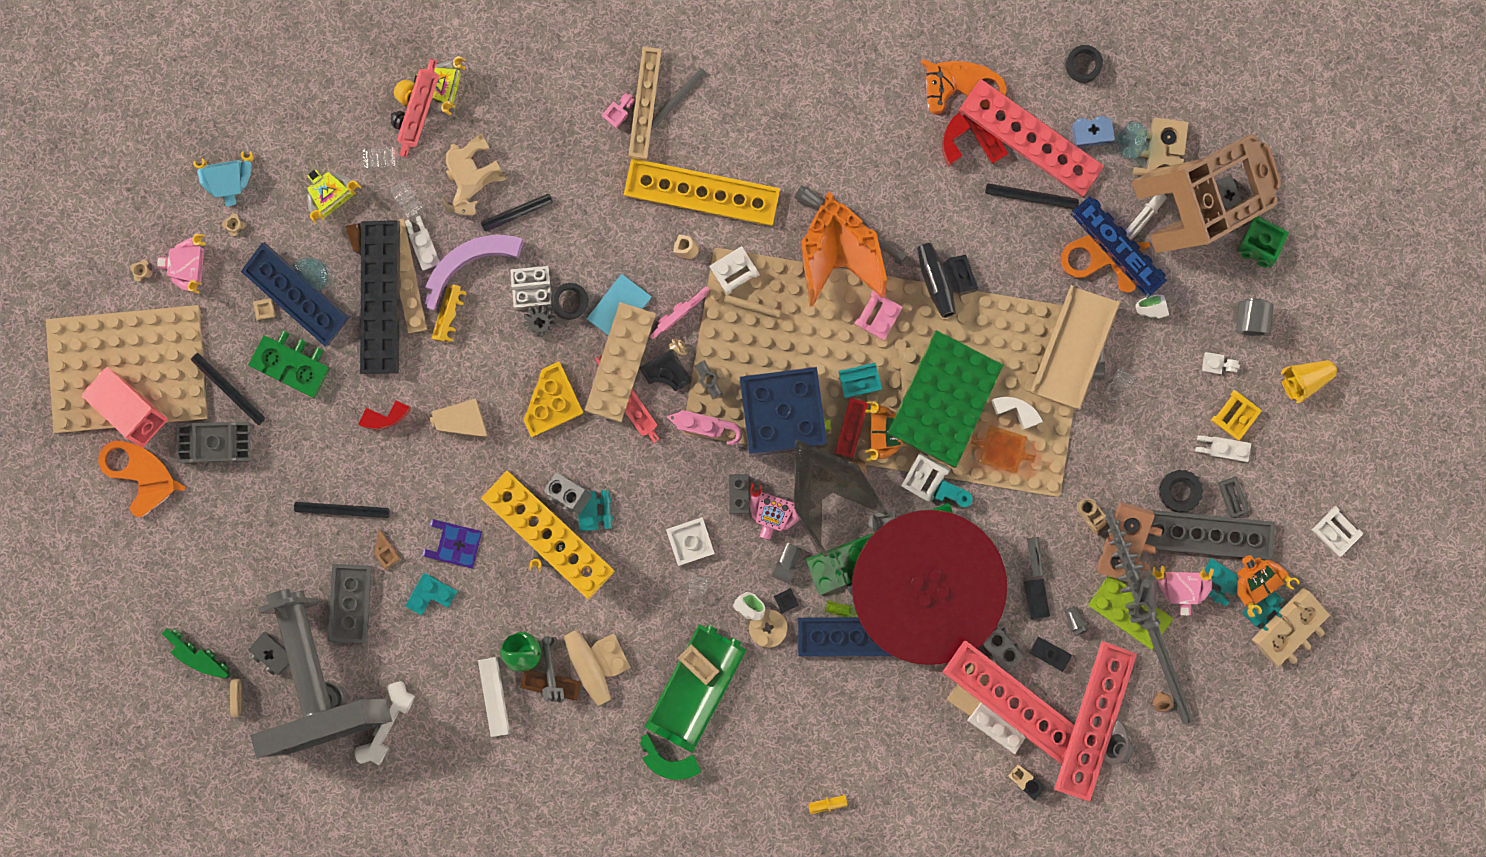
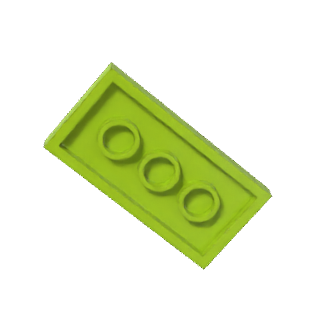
M1107 576L1087 606L1152 650L1154 646L1148 631L1144 630L1136 622L1131 623V615H1128L1129 610L1125 608V604L1134 601L1132 592L1121 593L1120 589L1127 587V585L1118 581L1117 578ZM1142 605L1145 611H1149L1146 606ZM1156 606L1155 611L1157 615L1155 616L1160 621L1158 627L1161 635H1163L1174 618Z

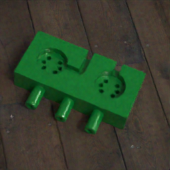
M283 330L278 341L263 335L248 366L279 382L282 381L283 384L315 399L331 369L318 362L324 350L317 347L312 358L301 354L307 343L305 340L300 339L293 350L284 345L290 334L289 332Z

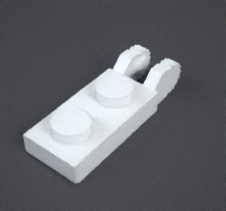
M419 215L416 217V221L421 231L414 233L412 223L409 220H406L405 224L422 271L436 267L440 261L427 228L425 229Z
M1201 435L1197 437V440L1200 442H1210L1211 449L1196 447L1195 452L1236 461H1249L1251 443Z

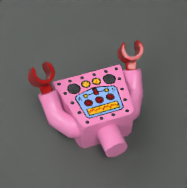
M754 483L751 484L749 508L751 517L756 520V524L763 526L759 536L761 538L770 540L774 530L781 532L791 528L798 522L803 511L808 506V502L804 506L799 503L801 498L795 504L763 493L761 484L758 490L753 488Z

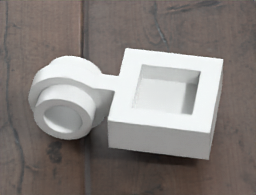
M1205 352L1202 372L1222 374V368L1225 367L1226 372L1237 373L1240 365L1238 364L1239 361L1227 359V363H1223L1224 355Z

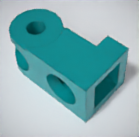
M941 481L933 499L942 502L945 498L954 502L959 508L968 507L973 500L970 492L945 481Z

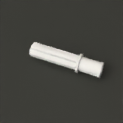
M1164 194L1157 195L1149 203H1146V207L1123 233L1124 237L1133 240L1149 219L1158 213L1157 210L1168 198Z

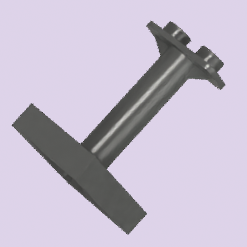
M284 589L268 594L267 600L269 604L259 607V613L276 614L303 718L251 734L250 737L256 758L286 756L392 722L386 699H362L332 708L305 610L319 604L318 599L306 598L303 590L291 593L290 589Z

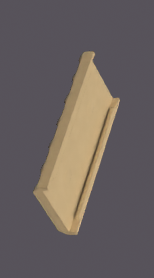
M1072 285L1070 286L1031 388V393L1080 410L1120 306V301L1078 289Z

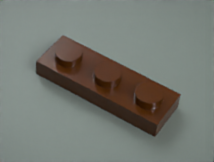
M533 670L524 671L520 688L543 693V689L548 687L547 674ZM555 676L556 688H563L564 698L577 701L581 681Z

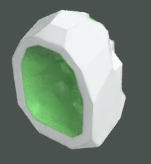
M1164 295L1149 296L1141 299L1136 304V311L1141 316L1157 317L1158 319L1169 316Z
M751 592L741 594L733 605L735 610L746 619L756 621L764 616V603Z

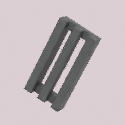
M1237 477L1218 482L1230 518L1249 513ZM1230 482H1233L1235 485L1237 494L1243 507V511H1240ZM1224 484H1226V486H1227V488H1228L1230 497H1231L1232 502H1233V505H1234V507H1235V510H1236V513H1235V514H1234V512H1233L1232 506H1231L1230 501H1229V498H1228V496H1227V493H1226Z

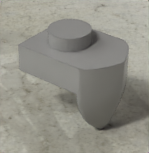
M894 510L874 512L868 521L870 529L876 532L882 525L894 519Z

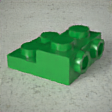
M1257 216L1251 220L1237 251L1241 253L1243 258H1252L1258 261L1259 266L1271 268L1277 261L1289 232Z

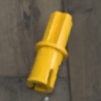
M845 794L833 798L826 797L824 800L808 804L810 814L824 811L831 812L833 809L848 807Z

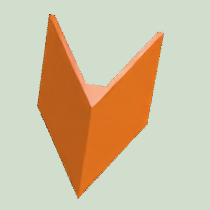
M828 192L823 205L820 206L809 226L806 236L801 241L809 306H814L832 270L839 267H847L881 298L885 297L887 277L877 233L873 229L866 227L857 215L843 203L840 204L834 199V195Z

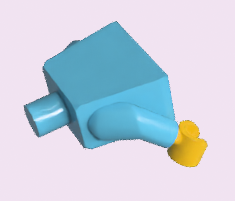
M244 151L241 152L243 162L240 159L208 165L202 158L203 163L198 166V162L194 161V166L198 169L200 185L208 193L213 194L214 198L223 196L225 206L236 205L235 194L242 192L251 176V162L253 160L251 151L248 158L244 157Z

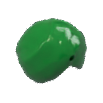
M517 632L509 635L503 641L500 657L512 671H529L539 663L541 647L537 638L532 634Z

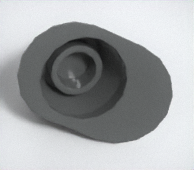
M1120 721L1115 722L1104 756L1105 761L1112 765L1129 763V758L1133 753L1132 742L1128 739L1126 729Z

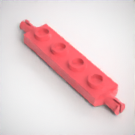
M430 58L427 69H419L397 141L402 144L399 153L402 157H407L409 148L415 147L418 144L439 75L435 72V67L438 61Z
M595 358L596 362L599 365L600 360L598 358ZM632 389L625 413L641 436L648 435L655 444L660 440L654 431L657 423Z

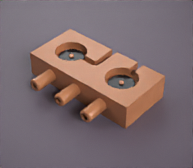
M1119 502L1115 513L1116 520L1120 521L1118 526L1121 531L1126 532V535L1123 536L1125 542H1132V546L1128 548L1130 554L1138 553L1139 557L1133 559L1135 565L1144 564L1145 568L1141 570L1148 571L1150 565L1140 562L1139 559L1142 551L1151 554L1155 553L1156 547L1145 544L1148 533L1161 536L1162 529L1151 526L1155 516L1153 511ZM1109 533L1110 537H1107L1102 550L1103 554L1100 556L1096 569L1099 574L1118 579V577L1125 574L1124 568H1115V565L1122 562L1120 557H1113V553L1118 550L1116 545L1110 544V541H1113L1114 538L1112 533Z

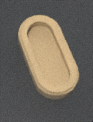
M232 678L230 683L231 717H240L242 684L239 678Z

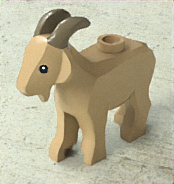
M482 134L469 141L467 146L462 149L455 144L450 145L451 149L446 153V164L449 168L446 173L451 181L455 180L458 186L452 205L448 204L445 197L442 198L443 206L450 213L468 216L475 215V206L478 201L469 202L468 200L484 186L495 181H506L497 161L480 169L474 163L472 157L475 152L490 150Z

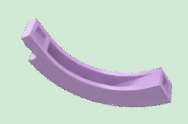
M490 235L472 239L456 247L439 262L427 282V290L432 291L426 298L425 304L427 309L433 312L437 311L442 293L448 281L461 267L485 256L500 255L518 259L524 240L515 236Z

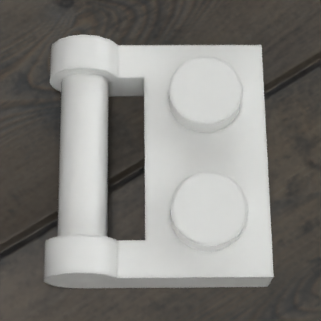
M742 246L709 266L727 295L751 278L760 276ZM745 267H748L750 270L728 284L725 281Z
M920 452L901 486L926 501L932 502L937 488L944 476L948 475L950 468ZM932 470H937L938 473L928 491L923 490L922 488Z
M1334 506L1312 531L1338 557H1341L1363 535V532L1360 529L1357 530L1339 512L1340 509ZM1333 517L1352 535L1350 538L1331 521Z

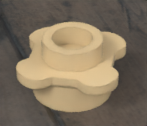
M235 213L231 214L222 223V226L227 228L231 236H236L237 232L246 226Z
M141 260V262L130 266L134 280L137 282L152 276V271L149 270L146 260Z
M677 338L672 339V343L669 344L670 349L674 350L677 357L686 355L687 352L685 350L687 348L684 342Z

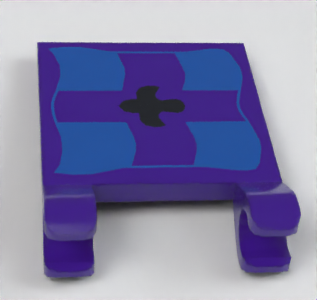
M432 519L430 522L431 527L443 529L437 552L424 549L422 556L473 569L482 531Z

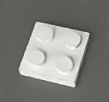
M703 517L666 529L678 566L715 554Z

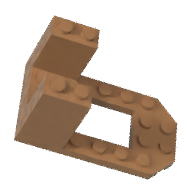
M1250 134L1203 159L1154 169L1133 180L1132 184L1137 199L1171 192L1174 194L1182 221L1171 223L1150 235L1155 253L1209 244L1275 207L1278 199L1275 197L1276 190L1280 189L1281 180L1270 146L1265 142L1261 143L1258 141L1257 136ZM1242 161L1253 196L1225 211L1214 176Z

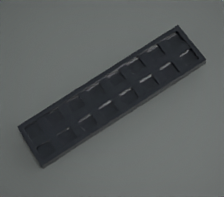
M361 221L360 374H399L400 221Z

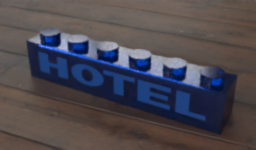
M1089 196L1070 215L1148 299L1168 281L1165 278L1166 274L1160 268L1156 269L1152 264L1153 260L1139 250L1140 246L1134 240L1131 241L1126 236L1127 232L1124 228L1118 227L1113 222L1114 218L1108 212L1105 213L1100 208L1101 204L1099 201Z

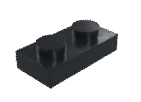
M1044 579L1025 581L1024 586L1030 619L1050 617Z

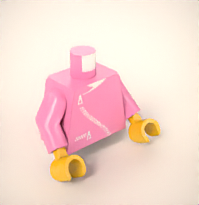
M194 234L192 238L170 249L168 258L158 257L157 261L158 268L167 269V276L171 278L172 283L182 290L192 291L197 294L200 293V291L196 290L197 286L202 285L204 249L200 246L206 245V243L201 242L202 237H205L203 234Z
M1161 566V572L1156 571L1155 567H1153L1152 575L1156 577L1166 599L1170 600V603L1180 604V615H1191V604H1201V601H1204L1212 590L1214 569L1211 568L1209 573H1206L1205 567H1203L1200 573L1166 572L1165 575V567Z

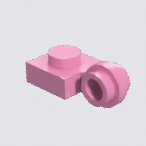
M625 93L619 101L620 105L613 101L602 114V118L616 129L629 115L624 108L630 109L635 103L634 96Z

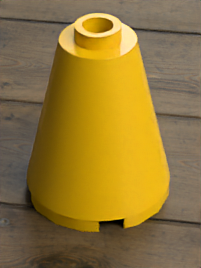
M1329 360L1287 366L1281 371V376L1284 375L1285 379L1281 382L1288 397L1291 400L1296 399V403H1300L1335 378L1337 367Z

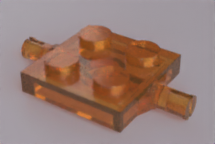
M990 425L984 440L972 437L974 441H971V444L982 447L979 461L981 464L1016 474L1022 460L1033 463L1035 461L1036 455L1025 452L1027 436Z

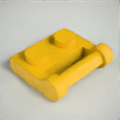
M1233 390L1229 400L1210 421L1236 441H1239L1262 410L1240 393ZM1237 401L1240 402L1242 405L1227 424L1222 420Z

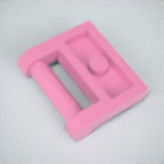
M872 291L867 306L854 324L884 341L903 307L886 297L881 298ZM877 301L882 303V306L870 326L866 324V321Z

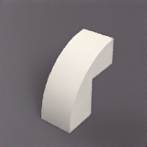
M1000 397L991 401L996 415L1014 409L1022 430L1043 422L1037 411L1023 400L1013 397Z

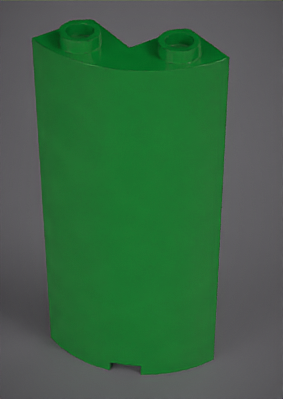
M709 624L707 627L698 625L686 649L692 644L719 672L705 685L679 661L644 726L653 733L693 753L747 649L740 646L742 642L733 637L731 640H728L717 634L718 629Z

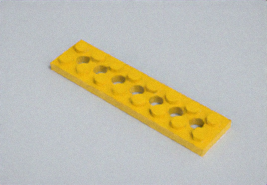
M631 158L624 190L625 197L767 226H773L780 188L634 158ZM649 176L652 179L651 184L648 186L642 185V177ZM662 180H668L670 187L666 190L661 189L659 183ZM686 184L689 190L686 193H680L678 186ZM703 187L707 190V195L699 197L696 191ZM717 192H724L726 198L723 201H718L715 198ZM742 195L745 201L743 204L737 205L734 202V197ZM755 199H761L763 206L759 209L754 208L752 202Z
M506 471L481 497L493 511L588 600L615 572L510 472ZM512 493V499L509 502H504V495ZM520 505H525L526 509L523 514H517V508ZM537 517L539 523L537 526L531 527L530 520ZM546 530L552 531V536L549 539L543 538V533ZM560 542H564L565 549L561 552H557V544ZM572 555H578L579 557L576 564H570L569 560ZM591 567L592 574L589 577H584V569Z

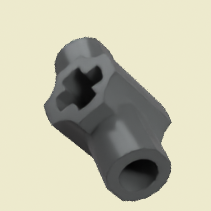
M705 360L696 364L695 368L701 377L700 383L703 388L707 389L712 400L723 395L716 382V374L710 371ZM705 376L713 377L712 384L704 383Z

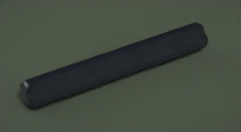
M545 194L481 221V226L484 231H488L553 203L550 194Z

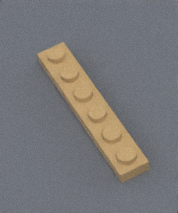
M642 48L628 158L647 160L661 49Z
M399 219L400 297L408 334L427 330L405 219Z

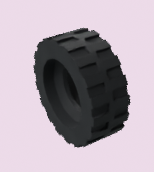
M1176 470L1167 474L1159 486L1161 502L1165 504L1166 508L1174 512L1182 513L1194 509L1203 497L1202 482L1199 481L1198 476H1195L1193 472H1188V470ZM1184 482L1189 486L1190 495L1186 500L1179 501L1173 497L1171 490L1175 483Z

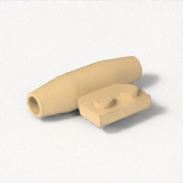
M578 629L564 635L571 662L593 701L599 706L611 700L605 676H616L631 668L615 634L612 633L596 641L592 648H590Z

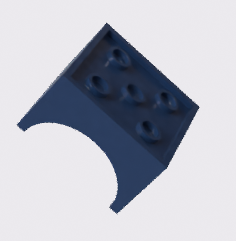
M817 367L740 377L739 382L749 457L826 447L827 439Z

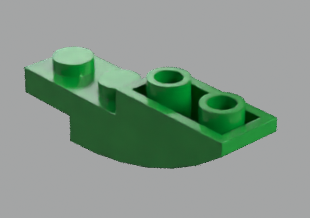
M166 628L162 633L175 646L170 653L185 665L214 677L230 678L232 676L229 673L230 668L224 662L219 663L215 659L216 655L210 649H200L196 652V646L190 641L186 643L181 638L183 634L176 628L173 630Z

